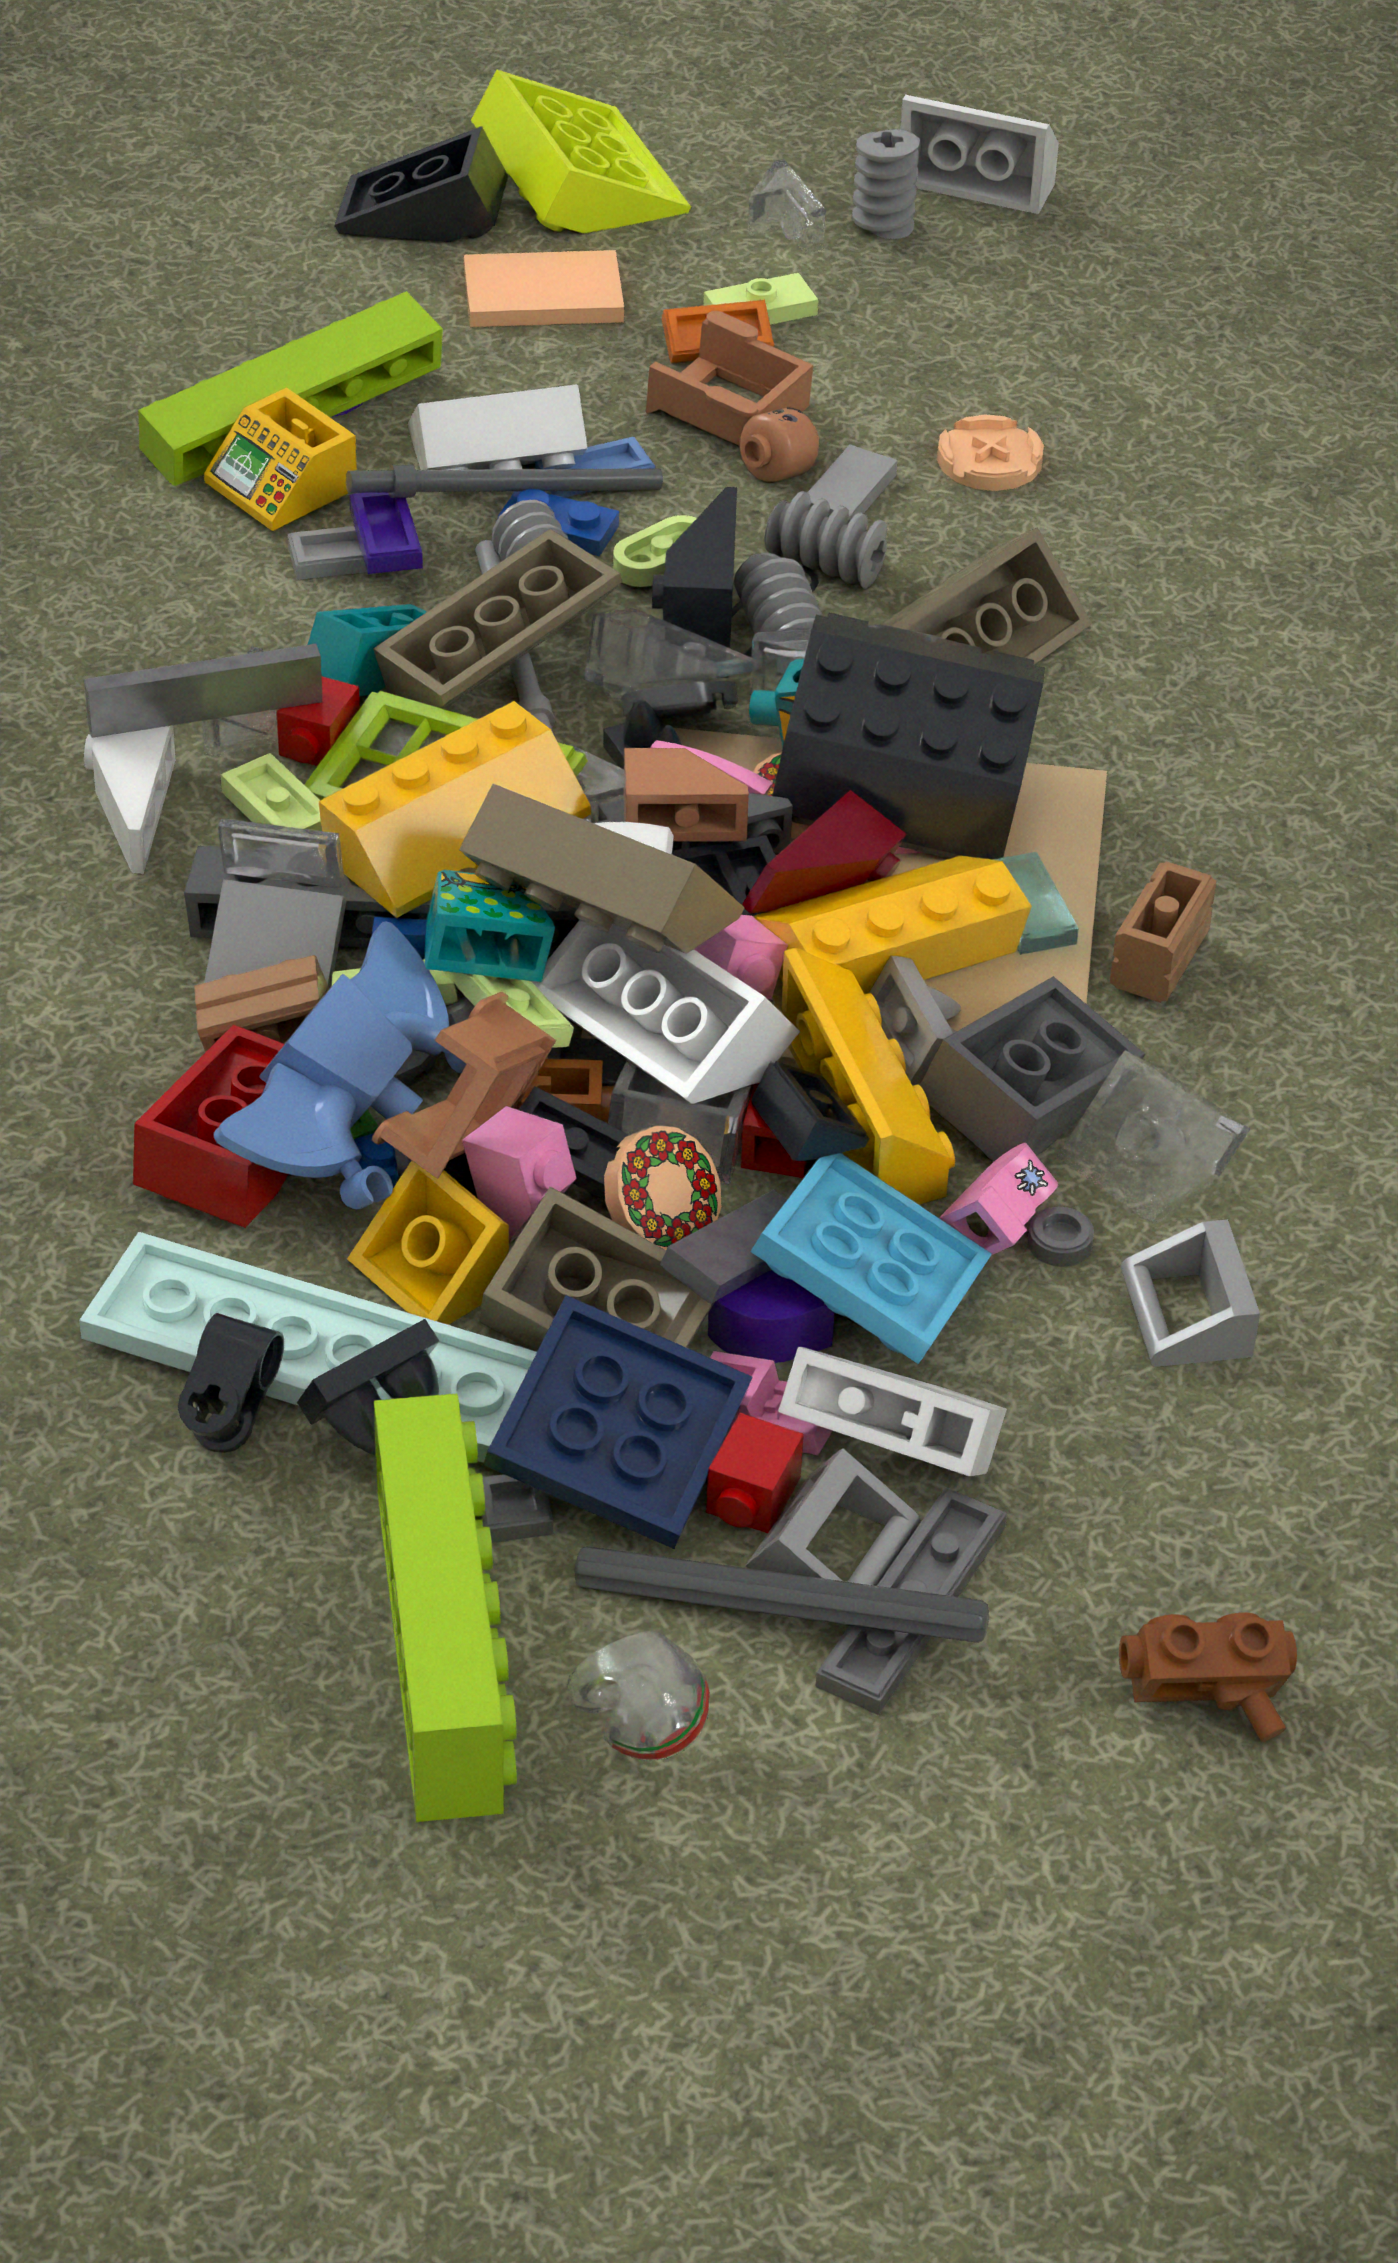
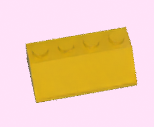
M515 701L318 801L325 858L396 918L432 899L439 871H459L464 868H478V865L459 849L492 784L581 819L591 815V805L551 729Z
M958 856L753 917L788 944L787 950L796 947L852 971L863 993L867 994L870 992L891 955L912 958L923 980L1015 953L1032 905L1003 861ZM782 963L781 970H780V973H779V977H780V979L782 980V982H783V963Z
M796 947L785 950L783 959L782 1014L800 1031L788 1047L799 1069L821 1075L827 1080L870 1138L866 1147L842 1152L843 1155L918 1205L947 1197L949 1169L955 1167V1155L952 1144L944 1131L936 1132L930 1120L929 1103L923 1088L919 1084L912 1086L906 1075L905 1059L898 1041L895 1038L887 1039L881 1027L882 1019L875 997L871 993H863L852 971Z

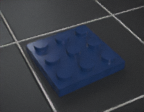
M566 1295L487 1450L483 1465L675 1549L707 1480L708 1468L732 1426L753 1377Z

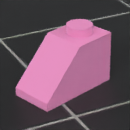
M506 1106L462 1140L478 1200L509 1225V1243L521 1234L549 1187L564 1193L577 1179L562 1124Z

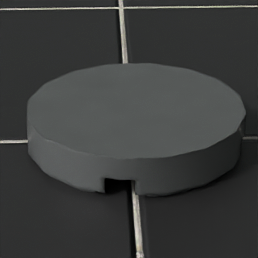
M732 681L694 682L659 686L632 691L621 696L623 715L627 717L632 706L640 700L646 701L660 719L711 713V710L717 709L716 701L722 700L724 709H732L738 704L737 686Z

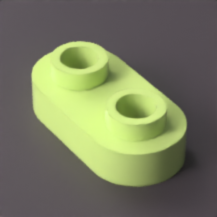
M686 515L672 516L619 541L613 550V569L620 573L622 583L636 587L652 586L653 574L664 575L666 551L697 518Z

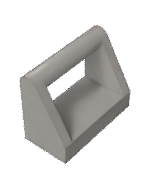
M1228 1219L1201 1222L1126 1258L1122 1262L1121 1270L1153 1367L1253 1357L1260 1312ZM1199 1275L1212 1316L1170 1335L1152 1279Z
M842 1448L808 1476L745 1566L750 1569L842 1581L806 1549L834 1507L838 1505L885 1525L847 1581L877 1586L920 1524V1518L910 1506Z

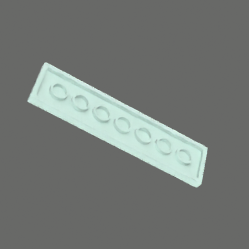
M141 1232L137 1233L79 1320L81 1339L188 1372L191 1371L196 1359L202 1332L207 1322L216 1313L279 1331L284 1336L283 1358L279 1371L268 1388L266 1396L298 1405L297 1401L314 1378L426 1319L440 1341L429 1355L437 1372L439 1395L458 1393L461 1421L475 1422L478 1461L483 1463L487 1450L537 1353L517 1345ZM382 1387L376 1389L381 1400L392 1399Z

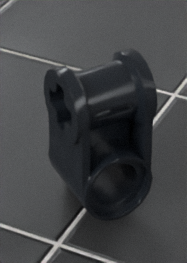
M219 1313L213 1315L207 1322L198 1345L196 1359L178 1401V1411L181 1420L194 1433V1436L203 1447L213 1452L226 1453L235 1451L246 1443L252 1433L266 1392L279 1371L284 1352L283 1333ZM225 1406L227 1410L225 1411L224 1415H220L221 1411ZM211 1413L212 1415L207 1422L205 1418Z

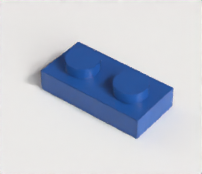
M539 489L514 491L498 515L499 518L507 508L520 501L538 500L544 502L554 512L555 518L561 524V528L568 536L569 541L591 555L599 557L619 527L618 510L597 506L588 501H576L548 494Z

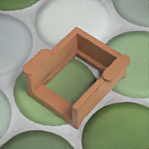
M712 311L707 314L706 319L702 322L699 357L682 372H677L658 362H654L649 366L646 413L649 414L659 409L663 410L671 416L740 446V435L743 427L754 415L786 407L803 412L809 407L814 365L757 340L758 329L723 312ZM715 376H719L761 395L763 398L755 403L723 387H710L706 384Z
M499 992L480 1000L471 1011L467 1020L440 1030L435 1039L438 1044L466 1063L447 1099L414 1114L405 1111L385 1120L375 1131L372 1141L377 1145L388 1142L438 1179L449 1160L465 1153L462 1142L465 1137L504 1107L508 1106L517 1109L557 1040L506 1004L508 995L504 992Z

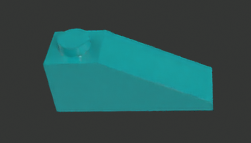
M412 604L317 612L308 645L317 644L321 655V676L359 686V696L370 695L371 692L378 693L385 687V683L373 648L421 617L427 611Z

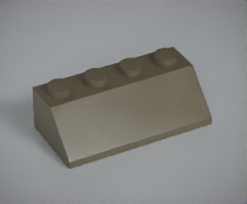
M1037 527L997 545L883 622L882 625L925 634V640L936 642L937 638L980 647L983 648L982 653L993 655L994 651L1032 659L1035 665L1092 625Z
M550 528L373 648L387 692L438 708H448L599 604L622 583L620 573Z
M492 784L459 849L478 865L475 875L485 882L505 891L509 890L512 882L527 888L524 893L526 897L553 911H558L562 903L577 909L574 915L578 919L605 932H609L612 924L628 930L625 936L629 940L655 953H660L663 945L687 954L738 920L745 908L692 862L496 784Z

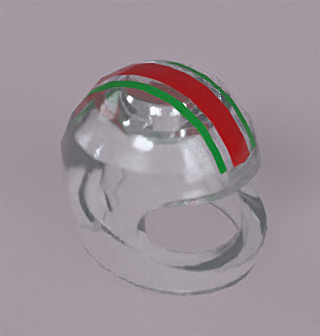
M647 1631L636 1633L603 1647L580 1663L571 1673L566 1684L572 1705L577 1710L594 1714L613 1711L602 1728L603 1739L619 1752L642 1761L664 1760L683 1752L695 1742L708 1719L710 1691L705 1674L695 1659L660 1632ZM604 1680L617 1682L607 1687L593 1689Z

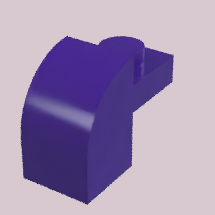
M773 1270L760 1275L716 1300L708 1312V1337L719 1348L729 1354L773 1360L774 1363L794 1360L798 1347L820 1351L832 1346L834 1312L825 1305L823 1300L792 1279L778 1275Z

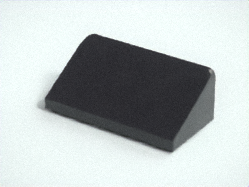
M770 1061L752 1096L751 1102L793 1160L806 1161L866 1147L870 1139L866 1131L823 1076L777 1061L775 1063Z

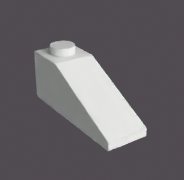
M173 725L91 738V734H88L84 750L85 768L94 770L95 792L132 873L144 874L176 761Z
M798 1347L778 1412L971 1477L987 1473L1007 1409L943 1387L804 1347Z

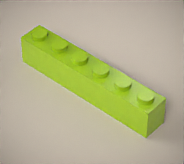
M405 291L138 410L139 449L173 486H177L204 475L205 470L244 407L287 387L328 417L335 416L440 368L443 328Z

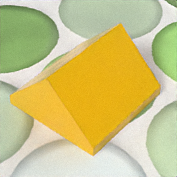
M411 1160L394 1186L392 1194L386 1198L347 1260L407 1313L449 1325L482 1305L483 1293L509 1253V1225L446 1171L443 1170L437 1179Z

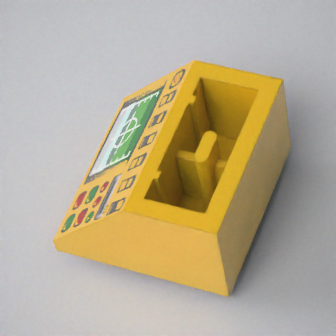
M286 387L244 407L205 470L204 482L271 531H274L348 494L346 489L347 471L357 470L356 435Z

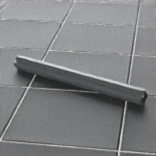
M590 1546L580 1549L575 1562L576 1584L585 1589L974 1643L984 1640L989 1624L988 1604L983 1600Z

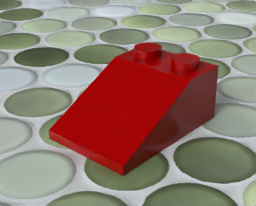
M232 1025L134 1123L133 1185L246 1228L278 1194L289 1174L258 1165L229 1151L216 1142L214 1132L225 1119L261 1097L267 1083L259 1076L284 1046V1043Z

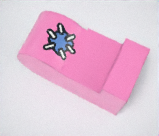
M1022 1143L995 1160L939 1219L993 1255L1015 1245L1027 1231L1024 1225L1036 1213L1035 1209L1056 1190L1058 1182L1028 1144ZM977 1212L989 1227L987 1236L980 1237L976 1235L968 1226L966 1216Z

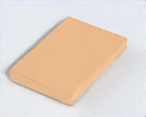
M616 250L464 255V277L470 327L624 322V302Z

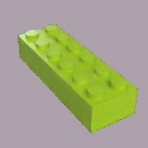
M458 1393L375 1400L377 1496L416 1822L504 1814V1786L517 1784L513 1741L504 1740L517 1739V1727L513 1695H507L505 1683L498 1684V1682H505L509 1679L505 1637L499 1638L497 1627L490 1628L491 1625H500L501 1623L497 1581L491 1582L489 1573H482V1570L493 1569V1555L489 1526L483 1527L482 1519L475 1520V1516L485 1515L482 1473H476L475 1467L468 1468L467 1464L478 1462L475 1422L461 1421Z

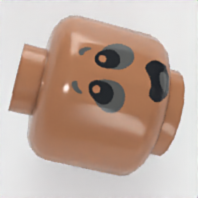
M791 407L754 415L745 423L740 435V452L745 466L757 479L768 483L806 473L814 465L818 456L819 436L814 424L802 411Z

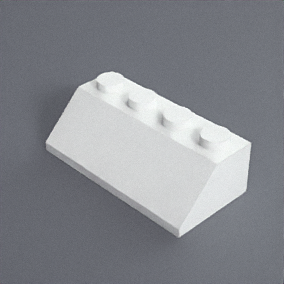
M579 920L548 959L542 982L531 981L562 1015L690 1104L759 1083L770 1061L775 1063L800 1032L765 996L694 949L685 954L663 945L660 953H655L629 940L625 936L628 930L612 924L609 932H605Z

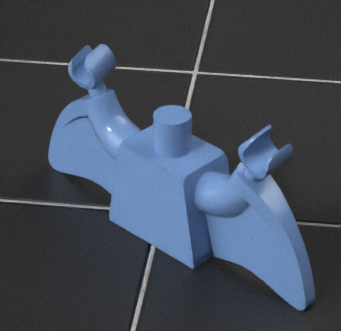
M387 921L382 922L372 934L359 973L351 979L344 974L338 978L260 1074L259 1077L267 1083L261 1097L225 1119L214 1132L216 1142L224 1148L253 1163L275 1171L313 1178L329 1177L342 1173L345 1180H343L340 1186L341 1199L346 1206L352 1209H362L372 1204L373 1201L379 1202L392 1194L393 1185L387 1172L380 1167L369 1166L362 1170L358 1163L362 1155L352 1137L350 1128L370 1106L385 1119L405 1111L411 1114L415 1112L423 1099L394 1076L412 1051H420L435 1056L439 1055L441 1051L445 1052L447 1062L457 1073H462L466 1066L465 1062L435 1041L440 1030L449 1027L445 1002L433 976L425 968L424 961L398 928Z

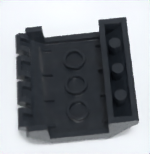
M829 612L828 617L816 614L789 719L772 796L788 798L793 805L792 822L810 826L851 790L907 834L899 847L949 859L958 856H968L1003 861L1042 693L1045 667L1034 665V660L998 651H994L993 655L982 653L983 648L942 638H937L936 642L925 640V634L880 624L879 629L868 627L869 621Z

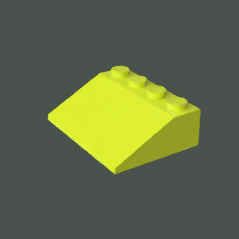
M496 70L471 121L476 128L483 127L506 173L511 176L519 187L518 193L531 204L537 213V220L542 225L557 232H561L566 228L584 234L689 212L691 205L617 107Z

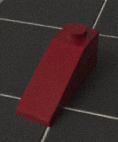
M850 790L765 866L742 906L750 914L772 911L889 877L895 872L901 862L894 853L907 834Z

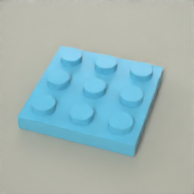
M842 1153L820 1157L761 1233L750 1251L765 1261L775 1273L784 1278L792 1279L823 1300L830 1310L839 1315L847 1316L877 1336L888 1349L904 1354L917 1364L920 1363L992 1255V1253Z

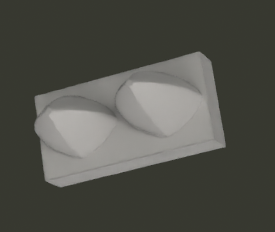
M891 955L869 993L875 997L879 1006L882 1019L881 1027L887 1039L895 1038L902 1049L906 1064V1075L912 1085H920L943 1039L957 1032L948 1025L946 1020L957 1015L961 1011V1006L944 993L926 985L912 958Z

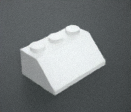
M909 95L904 96L902 100L901 129L912 132L920 138V145L918 147L919 159L916 166L918 169L917 182L915 183L917 189L1039 214L1055 185L1059 143L1049 124Z
M578 384L421 403L417 405L408 422L409 433L420 470L522 469L521 465L535 464V461L541 459L543 469L550 467L554 469L570 468L575 466L574 455H583L588 449Z

